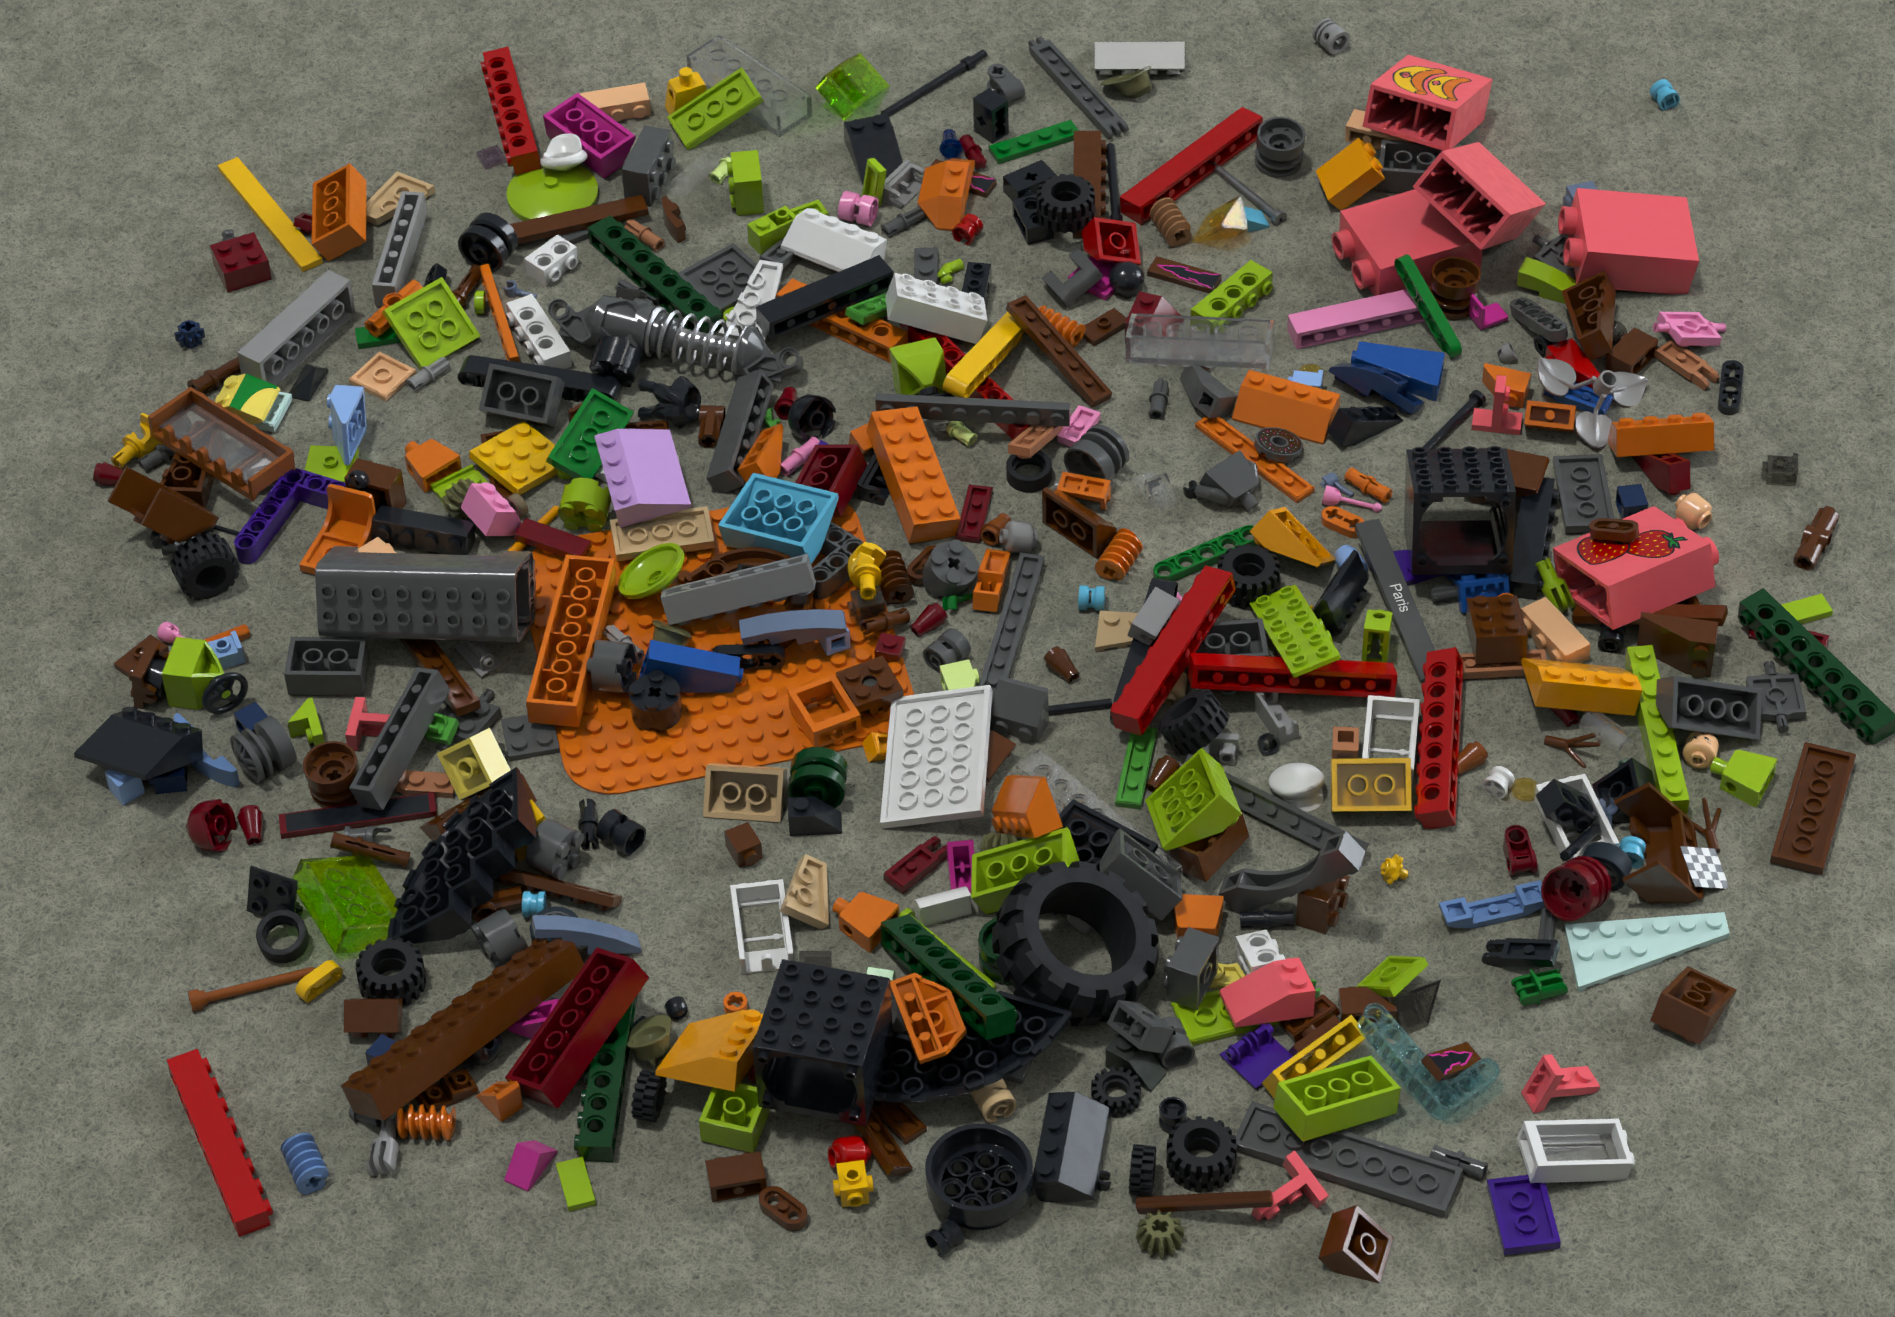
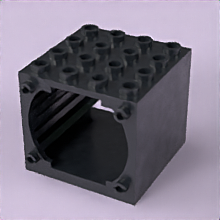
M1467 446L1463 449H1452L1450 447L1426 449L1424 447H1415L1406 450L1404 533L1411 575L1513 574L1516 490L1506 448L1499 446L1482 449ZM1443 497H1485L1486 501H1495L1496 507H1492L1489 510L1491 520L1421 521L1423 514L1433 502H1443Z
M782 959L753 1043L758 1107L867 1126L894 1039L890 978Z

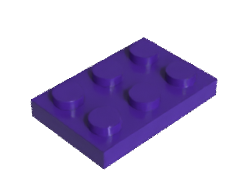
M1528 1175L1487 1179V1190L1504 1255L1560 1249L1561 1241L1545 1183H1530Z

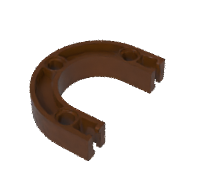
M749 547L730 550L713 557L684 577L685 584L792 557L767 548ZM813 590L805 596H797V594L787 596L782 607L775 613L814 610ZM765 639V640H762V641L754 642L753 644H764V643H765V644H771V643H770L769 639ZM796 639L788 640L777 644L781 645L784 649H786L788 646L793 644L796 641Z

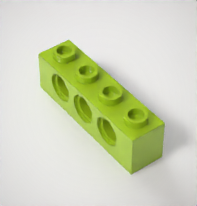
M1250 260L1191 308L1190 325L1202 332L1204 329H1209L1210 333L1213 334L1224 332L1230 322L1234 319L1238 320L1248 307H1254L1260 297L1268 295L1272 291L1273 272Z

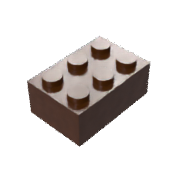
M1504 594L1497 597L1476 596L1466 599V626L1476 664L1521 662L1522 658H1527L1528 635L1517 596Z

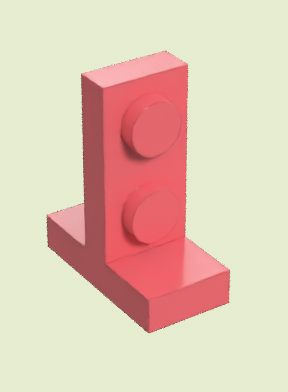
M1497 375L1493 410L1474 408L1471 430L1520 435L1523 413L1508 412L1509 404H1504V401H1509L1510 386H1506V376Z
M355 697L345 734L347 745L353 748L354 751H358L362 736L378 737L390 715L368 713L366 698Z
M1549 1054L1542 1056L1521 1094L1532 1112L1538 1113L1544 1111L1551 1097L1592 1094L1598 1091L1600 1085L1588 1066L1560 1068L1553 1055Z
M1295 1150L1287 1155L1283 1162L1284 1168L1293 1179L1272 1193L1273 1206L1253 1208L1251 1214L1257 1221L1263 1218L1267 1220L1272 1219L1281 1211V1206L1287 1202L1290 1205L1294 1204L1303 1196V1193L1316 1209L1326 1203L1329 1196Z

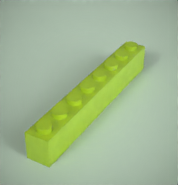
M1653 645L1627 647L1625 669L1637 675L1642 688L1636 716L1648 768L1652 770L1656 789L1687 815L1689 795L1673 729L1667 726L1656 706L1657 679L1661 678Z

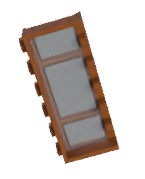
M189 387L148 416L152 438L252 502H254L257 494L291 469L295 470V456L291 448L279 443L272 436L263 433L256 426L244 421L237 414H233L221 404L214 402L206 397L205 394L198 392L192 387Z

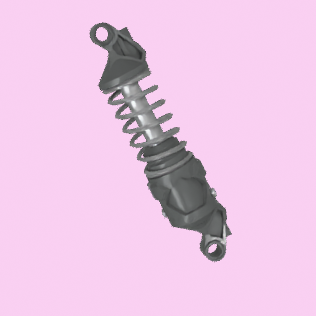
M603 295L594 304L580 312H575L563 299H555L548 306L549 315L560 326L559 335L574 339L586 348L596 346L598 339L600 338L602 341L604 336H617L629 340V345L633 348L636 345L639 346L643 351V356L651 357L655 353L658 359H661L667 353L671 354L672 361L676 362L680 358L682 348L684 347L687 348L686 362L688 365L693 364L698 350L702 351L701 366L704 369L708 367L712 354H717L716 369L718 372L723 370L727 357H731V372L733 375L743 376L761 369L770 381L778 383L782 382L783 377L801 371L804 365L803 358L792 347L784 348L775 354L771 353L758 327L747 325L742 329L739 323L736 322L727 327L725 321L721 319L713 324L707 316L698 321L693 313L683 318L678 310L668 315L664 307L655 306L651 301L635 298L631 301ZM560 308H566L562 316H556ZM689 318L694 320V330L684 329V325ZM704 321H707L709 324V333L699 332V328ZM719 324H722L724 328L723 337L714 335V331ZM734 327L738 328V340L729 338V334ZM789 357H796L795 363L786 365V360Z

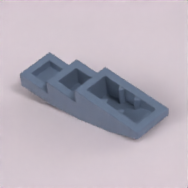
M796 610L764 614L739 620L741 639L744 645L769 639L771 645L796 639L798 645L847 632L843 610Z
M532 915V928L535 938H559L574 942L575 946H585L587 955H591L596 947L617 954L641 953L637 934L617 926L584 918L560 915Z

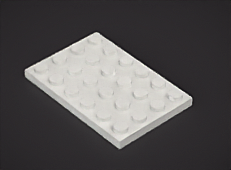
M990 685L908 695L891 701L880 824L883 829L983 816L993 694Z

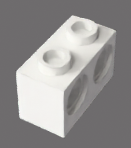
M559 235L554 236L524 258L526 274L544 286H547L552 281L556 282L563 273L569 269H574L579 262L577 246Z
M1267 929L1236 936L1237 957L1246 975L1272 961L1285 959L1283 954H1279L1277 941L1271 939Z

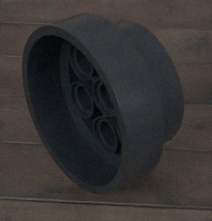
M979 1123L957 1127L941 1136L931 1147L927 1155L925 1173L928 1197L937 1211L963 1228L971 1230L996 1228L1019 1213L1031 1196L1033 1188L1031 1154L1025 1143L1017 1135L1005 1128Z

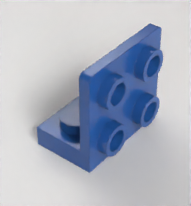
M1446 574V578L1458 588L1459 611L1462 613H1466L1467 598H1474L1476 596L1497 597L1502 593H1510L1509 578L1506 574Z

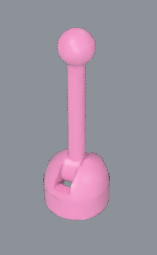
M1326 485L1322 500L1323 505L1335 506L1341 501L1370 508L1374 512L1382 510V506L1379 503L1370 504L1342 497L1337 488Z
M164 622L158 628V638L166 643H173L176 637L186 638L180 635L179 628L173 623Z

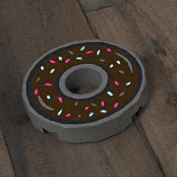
M1267 427L1256 433L1254 447L1259 454L1262 451L1266 454V458L1271 461L1291 462L1294 461L1295 457L1299 458L1301 456L1303 443L1297 435L1286 429Z

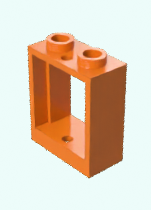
M835 674L788 691L789 709L813 747H824L862 732L861 715ZM834 695L845 713L815 723L805 706Z

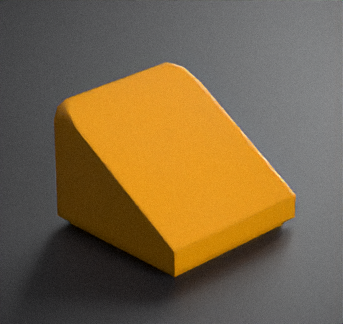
M871 732L863 740L864 752L869 763L886 759L888 734Z

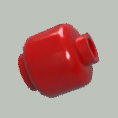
M859 1136L837 1138L833 1141L832 1146L828 1148V1162L836 1171L837 1163L864 1160L866 1167L867 1161L871 1158V1150Z

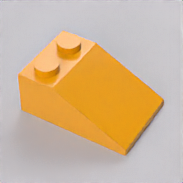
M1286 507L1269 510L1249 531L1254 536L1253 540L1255 543L1262 546L1261 548H1267L1273 552L1316 567L1331 564L1335 561V558Z

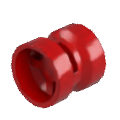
M966 214L960 223L953 228L952 236L957 242L964 238L968 240L965 245H970L974 241L975 236L979 235L983 230V223L976 215Z

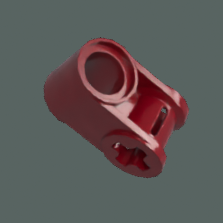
M1520 825L1509 826L1505 830L1503 852L1509 876H1515V873L1528 871L1537 873V858L1527 829Z

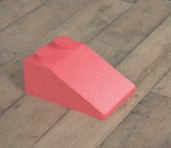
M1299 957L1272 961L1219 990V995L1235 1028L1314 1016L1316 990Z

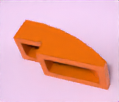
M986 549L978 570V580L973 591V610L998 611L1011 552Z

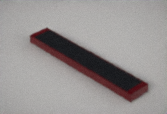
M430 792L389 798L383 810L364 808L359 803L279 814L281 839L344 830L345 826H350L351 829L437 817L435 794Z

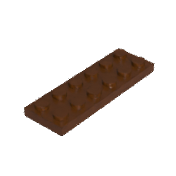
M1804 742L1770 863L1823 875L1856 754Z

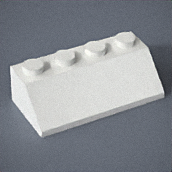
M1095 42V71H1099V75H1113V71H1122V74H1127L1147 66H1152L1148 70V75H1157L1158 71H1166L1167 75H1179L1180 70L1185 69V42Z
M807 208L793 220L781 244V249L787 252H794L797 256L840 272L878 255L884 260L887 239L880 237L877 233L862 230L857 225L847 224L836 217L819 213L816 209Z

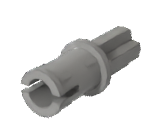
M441 357L428 367H421V371L406 380L407 387L417 392L429 382H435V377L446 371L450 367V363L445 357Z
M608 625L605 627L603 636L609 641L634 644L632 638L629 635H624L616 626ZM635 645L639 663L643 660L645 653Z

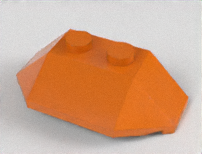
M952 158L925 168L918 198V207L922 208L925 216L937 230L952 231L964 217L975 160Z
M917 973L890 981V987L917 1061L922 1064L947 1055L967 1033L951 990L933 981L924 979Z

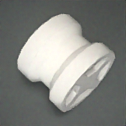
M1495 766L1489 772V777H1486L1483 781L1482 787L1487 794L1502 799L1507 794L1508 788L1514 784L1515 778L1507 768Z

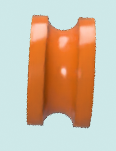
M741 992L727 994L723 1000L725 1013L748 1010L747 997ZM736 1002V1004H740V1006L736 1007L735 1005H731V1003Z

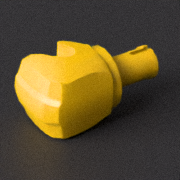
M140 414V427L144 435L141 440L137 438L135 432L127 434L122 438L124 447L110 459L114 466L122 469L132 458H142L154 451L155 447L159 444L162 446V443L150 435L149 415Z
M867 542L857 547L849 557L848 573L850 580L855 586L860 588L861 598L871 600L876 596L875 587L882 580L879 566L884 561L886 553L878 545Z

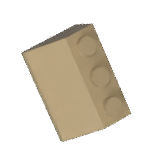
M718 763L707 764L703 817L781 822L787 788L788 768Z

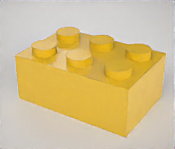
M1411 758L1330 759L1331 812L1412 811Z

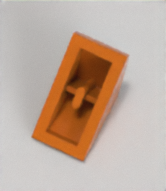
M497 1081L476 1095V1098L500 1122L523 1108L520 1085L517 1081Z

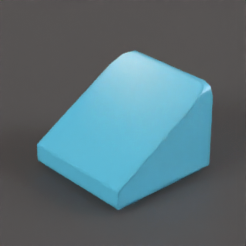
M1244 206L1240 207V219L1247 232L1270 227L1262 211Z

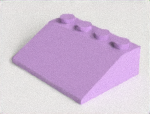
M615 429L594 435L620 528L692 507L670 430Z

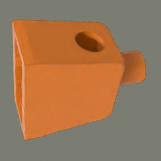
M429 439L421 445L411 441L405 447L407 471L424 493L431 490L430 484L462 469L460 455L434 439Z
M860 892L851 902L839 897L834 902L832 911L839 914V930L864 950L871 953L881 942V922L897 918L899 916V905L868 893Z
M1182 894V900L1172 909L1177 940L1179 936H1184L1188 927L1217 936L1223 916L1224 896Z

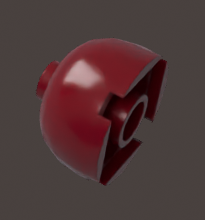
M211 799L194 806L190 811L186 824V829L192 843L206 851L218 852L228 849L232 840L227 842L226 840L231 830H236L235 814L228 803H223L221 799ZM224 835L225 840L219 843L217 836Z

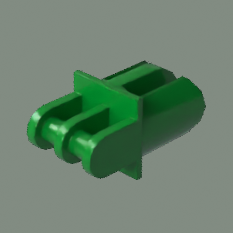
M1530 969V974L1515 977L1511 981L1512 987L1516 988V995L1520 997L1519 1002L1522 1006L1535 1003L1540 1005L1541 1000L1568 993V988L1563 982L1559 969L1534 974L1533 970Z

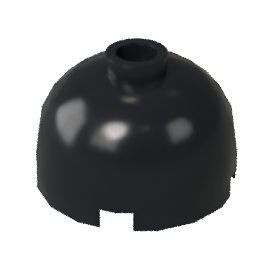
M807 394L797 398L792 403L787 417L788 425L792 433L805 442L811 438L803 432L806 427L814 430L819 429L821 431L820 434L812 437L818 438L822 435L823 439L831 434L835 427L836 421L833 420V412L836 413V409L832 401L826 397Z

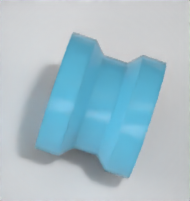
M1634 836L1623 838L1620 841L1619 848L1631 859L1632 868H1640L1644 861L1645 842Z
M530 891L523 892V918H529L531 915H536L538 912L546 909L547 898L545 891H540L538 894H532Z

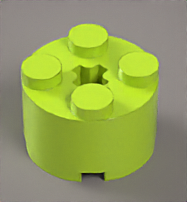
M575 478L571 480L570 484L567 485L566 483L558 508V515L564 522V527L571 530H578V527H587L591 532L602 531L603 526L606 524L612 501L609 489L606 486L603 489L598 486V481L590 478Z

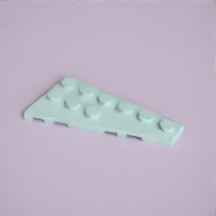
M1725 912L1565 924L1564 927L1578 992L1585 990L1589 986L1608 982L1609 979L1627 975L1661 963L1662 960L1683 955L1684 952L1692 949L1702 948L1728 939L1730 934Z

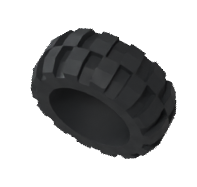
M1064 861L1041 866L1036 872L1026 874L1005 898L996 913L997 923L992 928L993 953L1000 954L996 960V967L1003 982H1011L1016 989L1013 995L1071 1011V1026L1096 1025L1099 1021H1108L1118 1000L1136 1002L1148 987V981L1154 976L1159 959L1158 949L1155 948L1159 943L1154 918L1147 919L1145 912L1148 910V905L1138 891L1131 893L1122 885L1125 879L1111 870L1103 874L1096 871V864L1081 861L1072 862L1068 868ZM1064 913L1077 917L1089 924L1101 936L1108 948L1112 963L1111 973L1104 975L1084 974L1060 962L1051 953L1043 940L1039 927V915Z

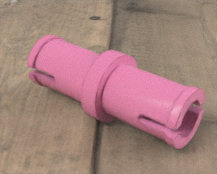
M811 437L800 448L792 450L791 455L781 463L780 473L789 477L801 465L804 466L813 448L820 441L815 437Z

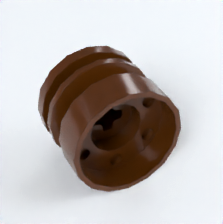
M1446 257L1438 260L1432 266L1430 291L1443 314L1448 319L1468 317L1470 295L1474 294L1478 298L1481 271L1474 262L1468 259Z
M338 741L324 742L312 748L303 760V771L314 802L322 808L357 802V799L349 789L360 768L353 748L346 743Z

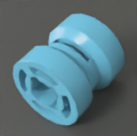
M1661 79L1650 88V95L1657 101L1661 110L1674 108L1679 104L1680 96L1668 80Z
M1080 585L1078 610L1094 608L1096 611H1104L1105 586L1089 588L1087 585Z

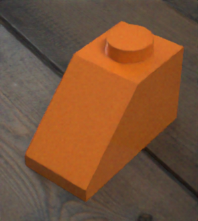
M1485 363L1483 366L1482 382L1494 396L1497 375L1506 376V386H1510L1509 401H1504V404H1509L1508 407L1523 408L1530 391L1532 373Z

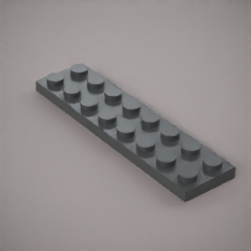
M1253 1101L1235 1136L1237 1151L1283 1166L1285 1157L1295 1150L1316 1177L1441 1217H1445L1463 1175V1168L1344 1130L1302 1142L1272 1107Z

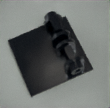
M251 865L247 911L265 917L277 910H290L300 916L303 912V906H300L299 902L296 901L298 881Z

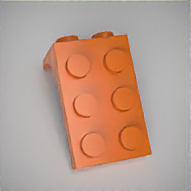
M335 484L328 485L326 489L328 495L326 519L317 537L300 562V571L315 575L317 563L333 546H353L359 549L372 540V518L376 514L374 498L370 493Z

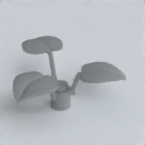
M1541 357L1537 364L1539 381L1544 389L1552 395L1562 397L1567 394L1569 389L1576 390L1591 383L1593 384L1594 393L1600 396L1593 413L1588 411L1581 412L1576 417L1574 425L1579 437L1596 449L1602 448L1608 443L1607 438L1612 423L1607 415H1598V411L1606 396L1612 394L1613 400L1618 405L1632 407L1642 399L1649 380L1633 373L1605 370L1598 378L1592 376L1589 380L1573 385L1576 381V373L1568 363L1562 360Z

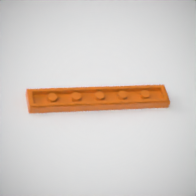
M489 264L481 265L482 284L506 359L519 362V356Z
M1205 416L1195 423V428L1231 455L1241 450L1246 459L1256 463L1259 476L1294 502H1300L1315 491L1314 486L1283 463L1269 460L1262 451L1259 454L1252 440L1221 417L1209 418Z

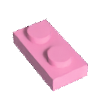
M1078 405L1070 417V427L1064 426L1057 435V442L1071 447L1076 441L1080 440L1081 436L1091 426L1098 424L1101 412Z

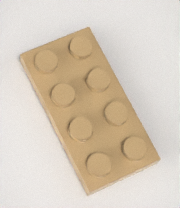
M708 506L684 509L620 528L618 519L610 520L617 562L633 560L644 551L663 543H675L681 547L683 552L715 548Z

